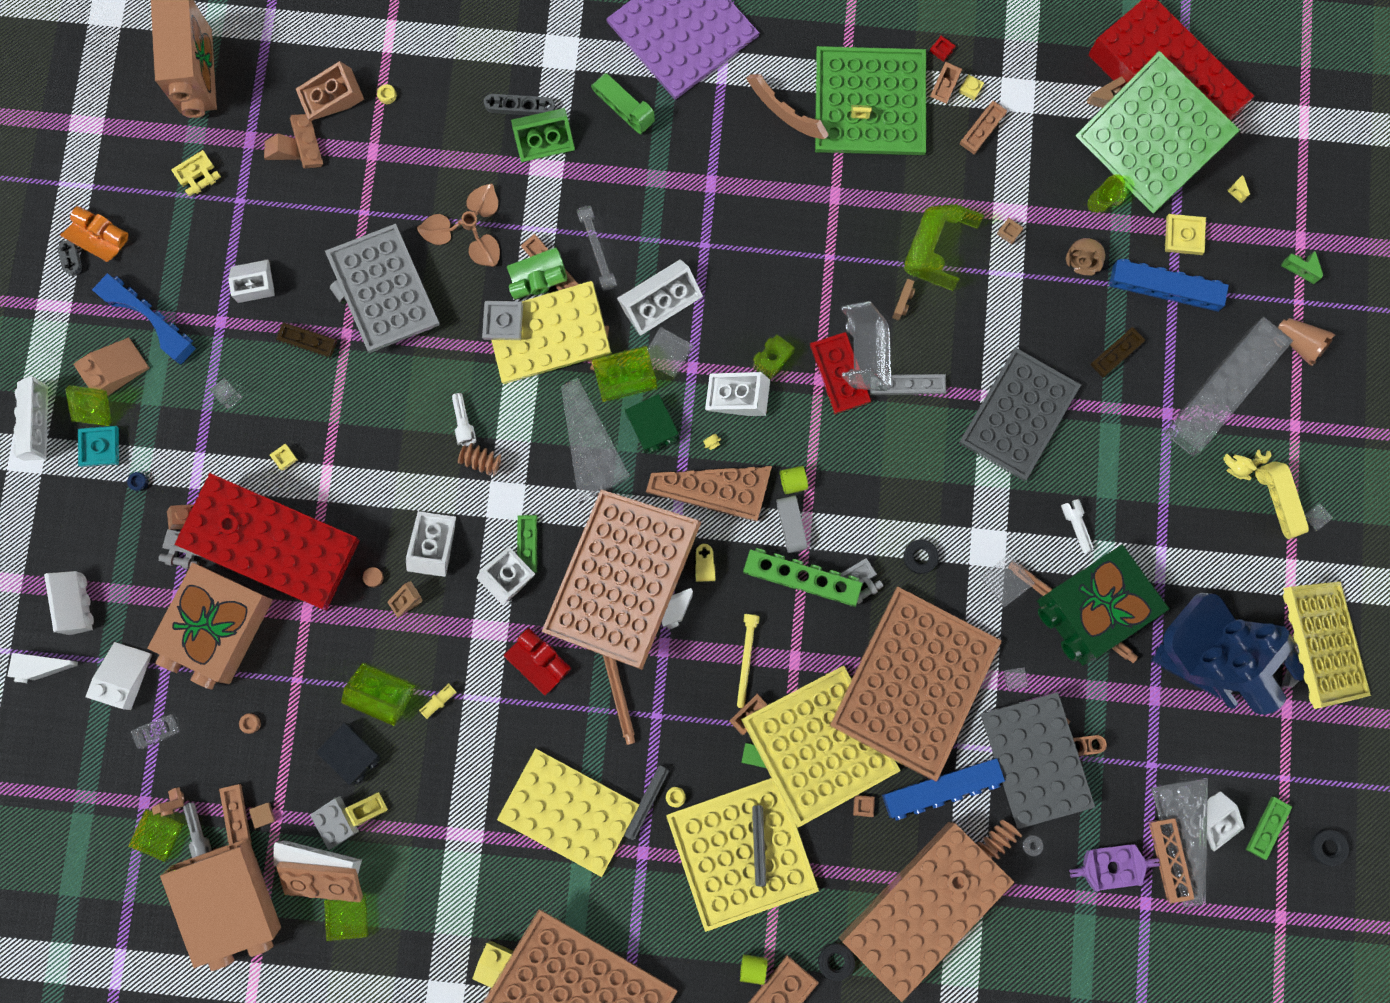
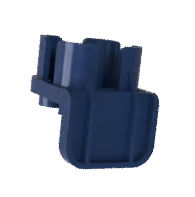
M1199 593L1195 595L1164 634L1163 643L1165 651L1181 674L1192 683L1212 686L1229 708L1235 709L1238 706V702L1231 694L1233 691H1238L1252 711L1257 714H1271L1280 709L1286 702V695L1272 675L1282 663H1284L1295 680L1302 681L1304 679L1303 664L1299 661V653L1294 647V638L1287 628L1274 624L1248 622L1240 619L1235 620L1222 599L1216 594Z

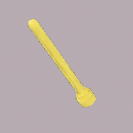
M744 614L743 622H745L747 629L737 700L738 708L745 706L754 628L757 627L760 616Z

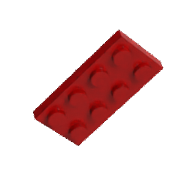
M846 332L810 343L834 414L871 403Z

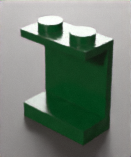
M659 394L625 409V415L643 447L644 454L648 452L653 454L660 450L659 447L665 444L670 446L677 442L676 439L679 438V433Z

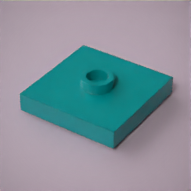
M119 427L78 429L79 467L119 465Z

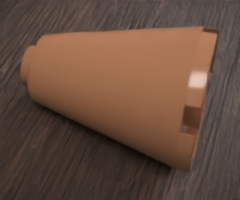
M1291 318L1287 321L1284 319L1277 328L1280 330L1278 334L1311 366L1317 362L1315 361L1317 357H1321L1332 342V338L1335 337V334Z

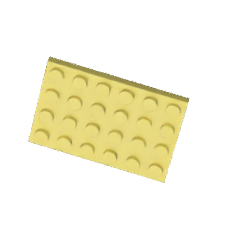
M592 281L521 301L523 303L521 340H492L503 384L611 353Z
M535 749L497 820L602 877L639 804Z

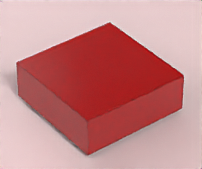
M940 36L929 52L944 62L955 49V45L943 36Z

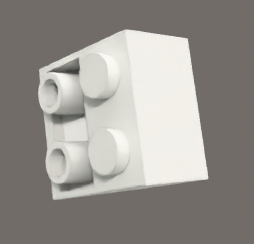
M269 260L231 267L228 279L231 296L237 303L275 296Z

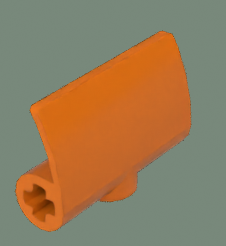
M80 206L75 207L71 212L70 219L73 223L60 234L61 237L106 262H109L121 250L128 239L127 232L113 225L105 217L99 214L95 215Z

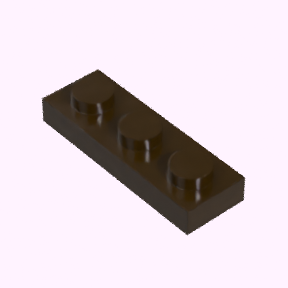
M284 322L276 338L278 342L330 359L337 344L336 339Z
M1132 327L1090 365L1104 378L1137 349L1145 339Z

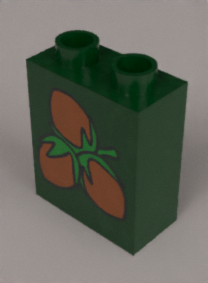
M1123 544L1037 600L1040 605L1038 615L1042 622L1050 629L1054 627L1064 639L1061 642V647L1065 655L1073 662L1078 660L1082 666L1097 659L1169 610Z

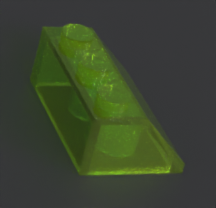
M647 346L592 359L602 402L657 389L656 377Z
M362 663L344 686L341 703L395 726L406 709L415 685Z

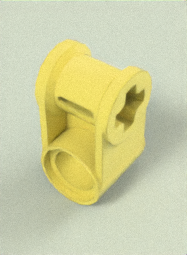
M702 544L696 549V582L715 581L713 550L708 544ZM702 549H706L707 552H710V554H708L706 558H703L702 555H699V553L702 552Z

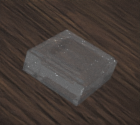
M1317 504L1305 514L1306 520L1316 531L1333 519L1321 504Z
M1024 667L1004 671L1007 690L1028 687Z

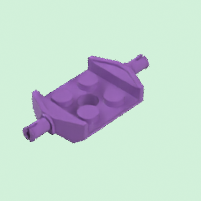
M1131 844L1087 850L1083 866L1077 869H1070L1069 872L1073 873L1070 874L1071 878L1085 877L1091 888L1097 892L1113 888L1142 886L1146 869L1149 867H1159L1160 863H1154L1159 862L1158 858L1145 859L1136 845ZM1110 862L1117 864V871L1114 873H1110L1108 870Z

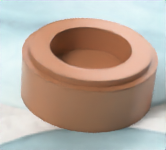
M375 567L368 568L363 574L364 583L370 587H377L383 582V573Z
M245 714L239 721L240 729L248 734L257 732L261 725L259 717L255 714Z

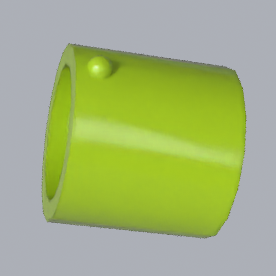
M803 466L780 471L785 495L808 490V481Z
M743 954L740 982L764 985L768 958Z

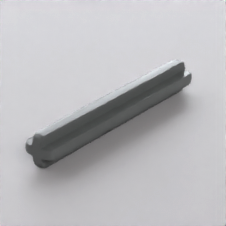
M661 765L658 766L624 834L627 838L635 840L669 772L667 768Z
M754 805L752 807L755 885L762 887L766 886L763 806Z

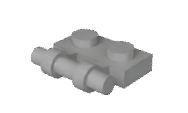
M167 529L162 548L168 549L169 553L167 555L160 554L159 561L165 562L166 565L170 566L174 564L188 570L192 562L199 565V562L193 561L194 555H199L174 545L180 532ZM177 553H186L184 559L176 557Z
M867 558L840 575L844 578L853 576L859 578V582L862 584L866 583L867 588L860 591L858 604L863 602L862 599L871 594L878 593L877 590L884 587L880 580L874 584L871 581V578L877 574ZM844 583L837 584L841 592L847 589Z

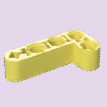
M1274 461L1255 470L1256 478L1261 484L1268 486L1284 536L1287 539H1292L1307 533L1309 530L1289 467L1285 463Z

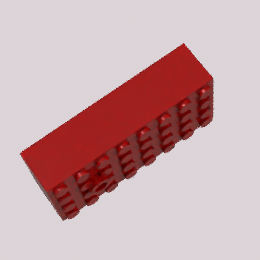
M1141 0L1097 38L1088 54L1113 81L1122 76L1126 81L1125 86L1160 51L1230 121L1241 113L1254 97L1158 0Z
M209 473L174 545L327 611L359 540L355 536Z

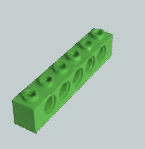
M755 548V551H749L743 571L744 574L856 607L862 587L859 578L853 576L844 578L840 576L841 573L833 570L827 573L822 571V567L816 565L807 567L803 565L804 562L792 559V562L784 560L785 556L775 553L773 556L766 554L767 551ZM770 561L772 563L771 568L763 570L761 568L762 562ZM781 567H789L790 573L787 576L781 575L779 573ZM807 572L809 574L808 580L800 581L798 579L799 573ZM818 578H826L828 580L825 587L818 586L816 583ZM838 583H844L847 589L839 593L836 591L835 586Z

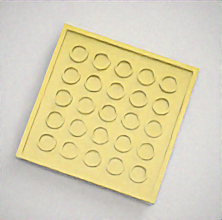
M1341 581L1283 588V599L1288 605V618L1293 625V637L1295 643L1298 644L1299 661L1303 664L1304 680L1308 684L1310 691L1309 700L1313 704L1314 709L1371 696Z
M844 666L741 719L797 827L808 823L900 772L895 760L829 726L851 682V678Z
M772 778L666 815L705 932L819 891L795 821ZM754 805L763 806L766 886L762 887L755 885L752 807Z

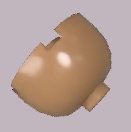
M1079 239L1068 250L1066 256L1067 265L1076 268L1074 271L1078 274L1094 275L1095 272L1100 271L1103 267L1106 256L1104 247L1094 239Z

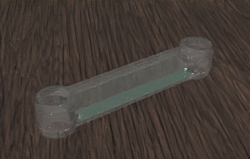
M591 205L579 207V209H576L580 223L585 224L600 269L601 276L599 281L602 290H612L617 287L614 274L609 273L592 222L595 218Z

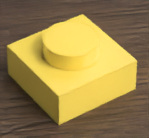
M968 74L959 89V93L975 100L984 82Z
M284 444L270 454L281 471L298 460L287 444Z

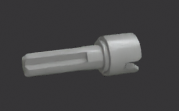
M185 804L183 808L192 840L189 844V849L193 858L210 852L212 849L209 839L203 835L195 804Z

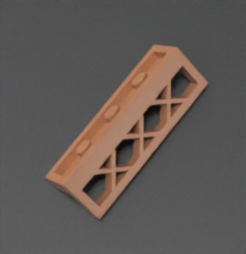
M1176 819L1148 821L1156 856L1159 859L1158 863H1160L1159 869L1167 902L1171 904L1194 900ZM1171 823L1173 832L1168 838L1162 834L1160 825ZM1170 842L1176 845L1178 849L1174 858L1166 852ZM1175 862L1182 866L1183 872L1179 878L1171 873V868ZM1179 883L1187 887V896L1177 897L1175 889Z

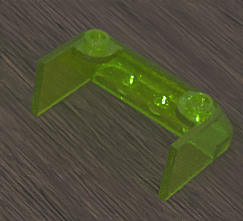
M957 204L928 207L924 212L904 262L905 271L910 275L954 291L960 278L942 272L945 264L942 256L933 253L945 221L950 223L961 222L978 229L984 215Z

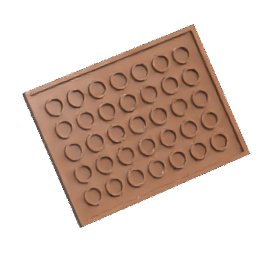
M600 490L542 632L642 670L701 522Z
M897 587L829 726L917 773L937 781L1001 644V640Z
M539 908L483 1003H671L677 990Z

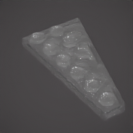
M576 378L562 385L561 390L580 504L599 494L600 490L605 491L630 478V475L579 379Z

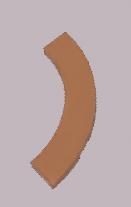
M750 74L746 78L760 99L788 125L814 138L825 139L828 136V132L821 120L806 116L800 117L785 102L780 103L775 98V92L761 74Z

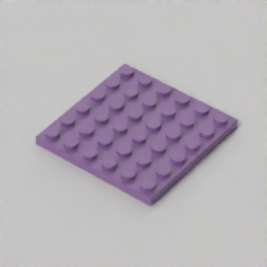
M630 0L607 18V23L675 100L759 36V32L731 0Z

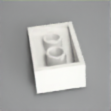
M762 372L710 374L705 410L745 416H766L770 379Z
M418 511L406 556L408 572L446 576L456 517Z
M114 642L92 678L86 697L117 708L131 710L152 654Z

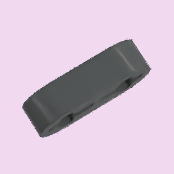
M64 240L58 246L61 267L70 276L79 275L82 270V264L78 248L74 243ZM68 246L71 248L69 249V255L65 252ZM70 261L75 265L73 270L69 269L71 267Z

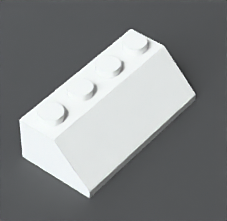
M678 260L617 299L641 336L702 298L703 295L690 268L682 260Z
M28 376L17 382V388L15 389V397L17 399V407L14 410L16 425L14 426L16 444H14L13 451L15 457L23 461L46 460L48 386L33 376Z
M280 841L274 844V866H277L280 861L356 869L358 875L362 862L361 859L290 841Z

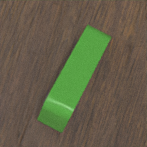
M604 73L591 85L593 91L639 134H642L654 123L653 109L644 101L639 104L608 74Z

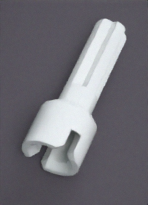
M461 393L453 394L452 400L458 425L455 429L457 444L469 446L470 443H476L474 427L468 422L463 395Z
M1080 500L1072 501L1074 509H1071L1069 503L1061 505L1066 520H1071L1082 552L1088 553L1093 551L1094 547L1082 518L1084 510Z

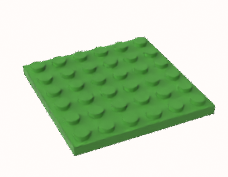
M817 46L815 119L821 120L828 132V136L825 139L815 138V152L925 155L926 49ZM851 106H870L872 108L870 118H851Z
M1159 51L1079 131L1076 137L1152 213H1155L1240 130Z

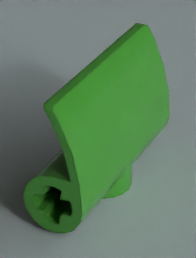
M557 248L547 250L507 266L512 280L509 290L515 300L531 294H544L548 291L549 287L567 281L563 261Z

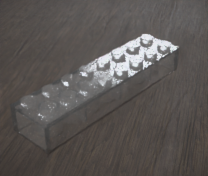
M1265 317L1259 319L1163 433L1191 456L1200 453L1293 340Z

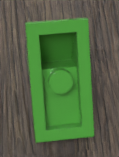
M1315 251L1305 261L1298 255L1290 254L1281 265L1312 284H1315L1323 276Z

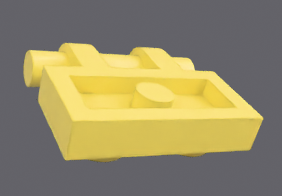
M203 150L171 169L183 187L190 184L191 187L185 190L189 197L194 193H200L201 189L207 185H213L216 183L215 180L221 177L217 171L212 174L208 172L214 166ZM201 175L205 176L204 179L197 183L194 181Z

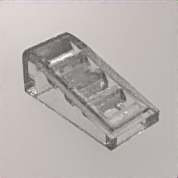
M170 714L132 730L131 733L137 748L144 749L179 733V729L173 715ZM166 721L171 730L169 732H167L166 727L164 725V722ZM159 725L162 735L159 734L156 726ZM149 729L152 730L154 738H151V735L148 731ZM142 732L145 736L146 741H144L143 736L141 734Z

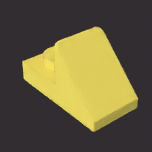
M379 792L345 808L354 827L360 826L388 810Z

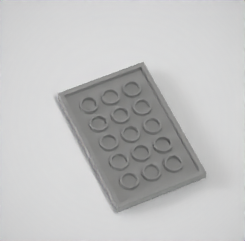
M396 224L325 251L368 353L440 325Z

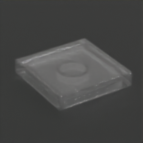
M660 327L643 355L642 360L675 378L693 348V344Z
M1011 553L979 577L1003 607L1007 606L1035 584Z

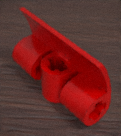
M530 628L526 629L519 636L517 642L504 654V657L543 695H547L571 669L557 655V652L547 642H543Z

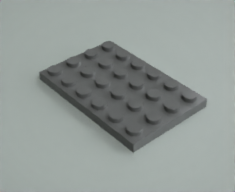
M1015 347L963 434L959 444L1025 482L1081 384Z
M1057 691L980 714L994 758H997L1005 780L1002 783L1017 829L1095 808Z

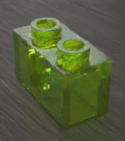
M777 334L774 338L770 337L764 345L766 348L762 353L758 352L752 360L754 361L753 369L757 372H762L770 381L794 352V347ZM773 353L777 356V359L770 360L767 355Z

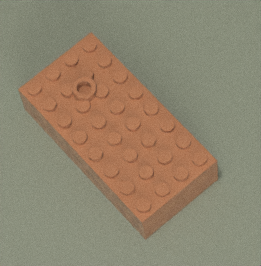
M948 822L839 936V939L903 1002L1014 884V881L956 823Z

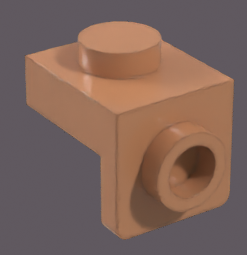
M179 787L168 791L169 802L151 807L153 815L161 814V817L174 814L173 810L184 806V795Z

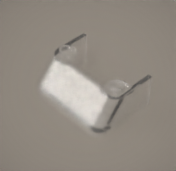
M871 301L842 306L841 310L848 317V322H846L847 332L854 337V369L842 373V377L853 388L875 391L890 390V335L887 321Z

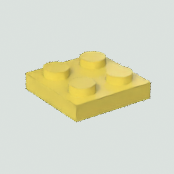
M1168 214L1166 217L1165 252L1203 255L1205 252L1206 217Z

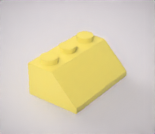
M488 941L472 979L492 988L513 951L493 941Z

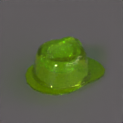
M1119 174L1110 176L1093 192L1088 200L1090 211L1099 213L1108 207L1118 206L1124 202L1128 189L1125 187L1123 176Z

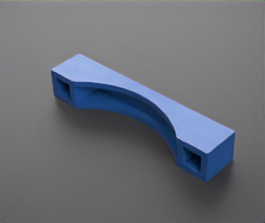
M107 273L92 291L112 307L132 309L146 316L156 329L160 348L181 365L196 349L191 345L193 340L186 334L182 336L178 334L179 329L173 323H165L163 321L165 317L157 310L155 312L151 311L150 308L152 306L144 299L138 300L136 298L138 294L130 287L125 289L123 287L125 283L117 276L112 278Z

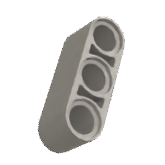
M796 496L776 499L788 553L806 550L807 542Z

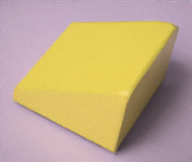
M852 105L851 118L869 119L872 108L867 105Z
M1243 175L1228 190L1241 203L1250 195Z

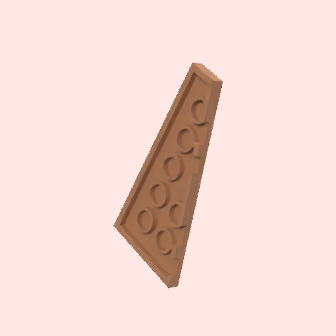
M772 466L651 473L646 493L757 522Z

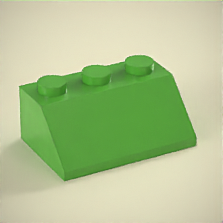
M565 108L511 120L521 162L575 150Z

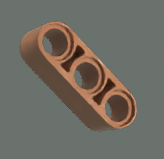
M1102 736L1073 738L1074 742H1077L1080 746L1077 752L1078 756L1102 753L1106 749L1107 743ZM1094 739L1099 743L1097 750L1093 749L1091 745Z

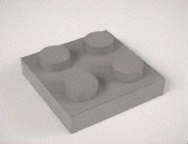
M485 301L482 338L484 340H521L523 303L517 301Z
M341 796L310 814L328 850L359 832L357 827L353 826Z

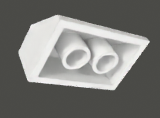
M76 571L44 574L53 631L73 635L93 630L92 624L94 620L89 611L90 598L86 593V577Z

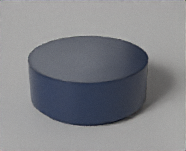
M134 472L128 477L127 484L130 489L141 492L147 488L149 480L145 474Z

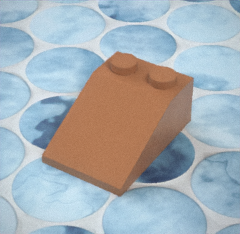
M341 61L296 88L309 121L349 109L364 100L352 69Z
M130 338L91 352L73 364L92 394L101 400L150 368Z

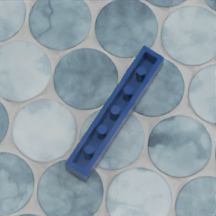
M1120 259L1115 262L1109 282L1110 287L1213 311H1219L1225 306L1229 286L1219 280L1209 281L1201 276L1192 277L1183 272H1170L1162 267H1149L1145 263H1131L1127 259Z
M997 758L941 775L937 781L928 779L882 794L889 818L895 817V820L906 818V813L914 811V814H919L926 811L925 807L932 805L933 808L945 805L944 801L951 799L952 802L962 800V795L970 793V796L980 794L983 788L988 787L989 790L1001 787L1000 783L1005 782L999 762Z

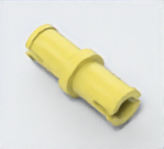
M448 683L436 696L433 695L432 699L419 711L428 719L440 707L443 708L445 706L444 703L457 692Z

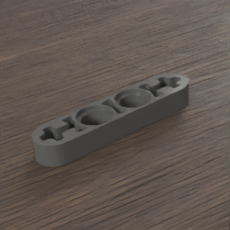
M489 94L484 98L485 108L490 113L531 116L556 110L554 101L548 97ZM492 100L495 101V104L493 105V107L490 106V103L492 102ZM514 101L516 105L514 108H507L506 103ZM532 102L534 107L527 110L524 108V104ZM546 104L550 105L548 110H545L544 108Z

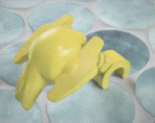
M1257 450L1253 460L1239 455H1234L1233 458L1236 459L1234 460L1228 454H1225L1224 461L1230 467L1227 469V472L1239 479L1251 480L1252 477L1248 475L1253 473V470H1256V466L1260 463H1267L1271 458V452L1267 451L1266 455L1262 456L1260 450Z

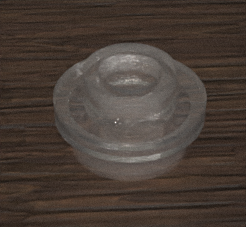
M1028 836L1023 842V849L1028 855L1037 856L1043 850V842L1037 836ZM1031 842H1034L1036 844V847L1033 850L1029 847Z

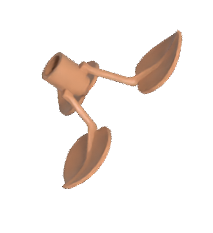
M493 184L481 186L468 196L467 208L470 211L465 212L462 215V220H459L452 228H450L449 219L441 214L428 217L417 227L418 232L426 241L435 245H444L451 239L450 231H454L462 225L466 230H472L477 240L469 246L470 258L479 265L494 267L498 263L500 251L497 241L494 237L487 234L479 238L475 228L478 213L482 217H490L498 209V199Z

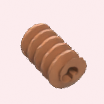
M470 443L468 447L466 445L462 447L458 463L463 464L465 462L466 467L472 465L474 470L479 468L481 473L486 470L487 475L493 473V476H495L501 463V454L495 458L494 451L487 455V448L480 452L479 445L474 450L473 443Z
M1001 820L1000 824L1002 827L997 825L994 827L996 833L989 831L990 838L983 837L985 844L977 843L991 859L994 857L999 860L1000 857L997 852L1005 854L1003 846L1011 848L1009 841L1011 840L1016 843L1015 835L1022 837L1018 830L1009 822Z

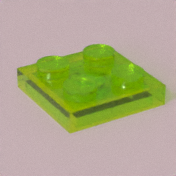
M70 385L65 389L71 421L104 426L111 424L106 390Z
M147 808L128 847L167 862L184 823L167 816L161 817V814L153 815L152 810Z
M363 895L361 902L324 900L326 941L368 937L366 895Z

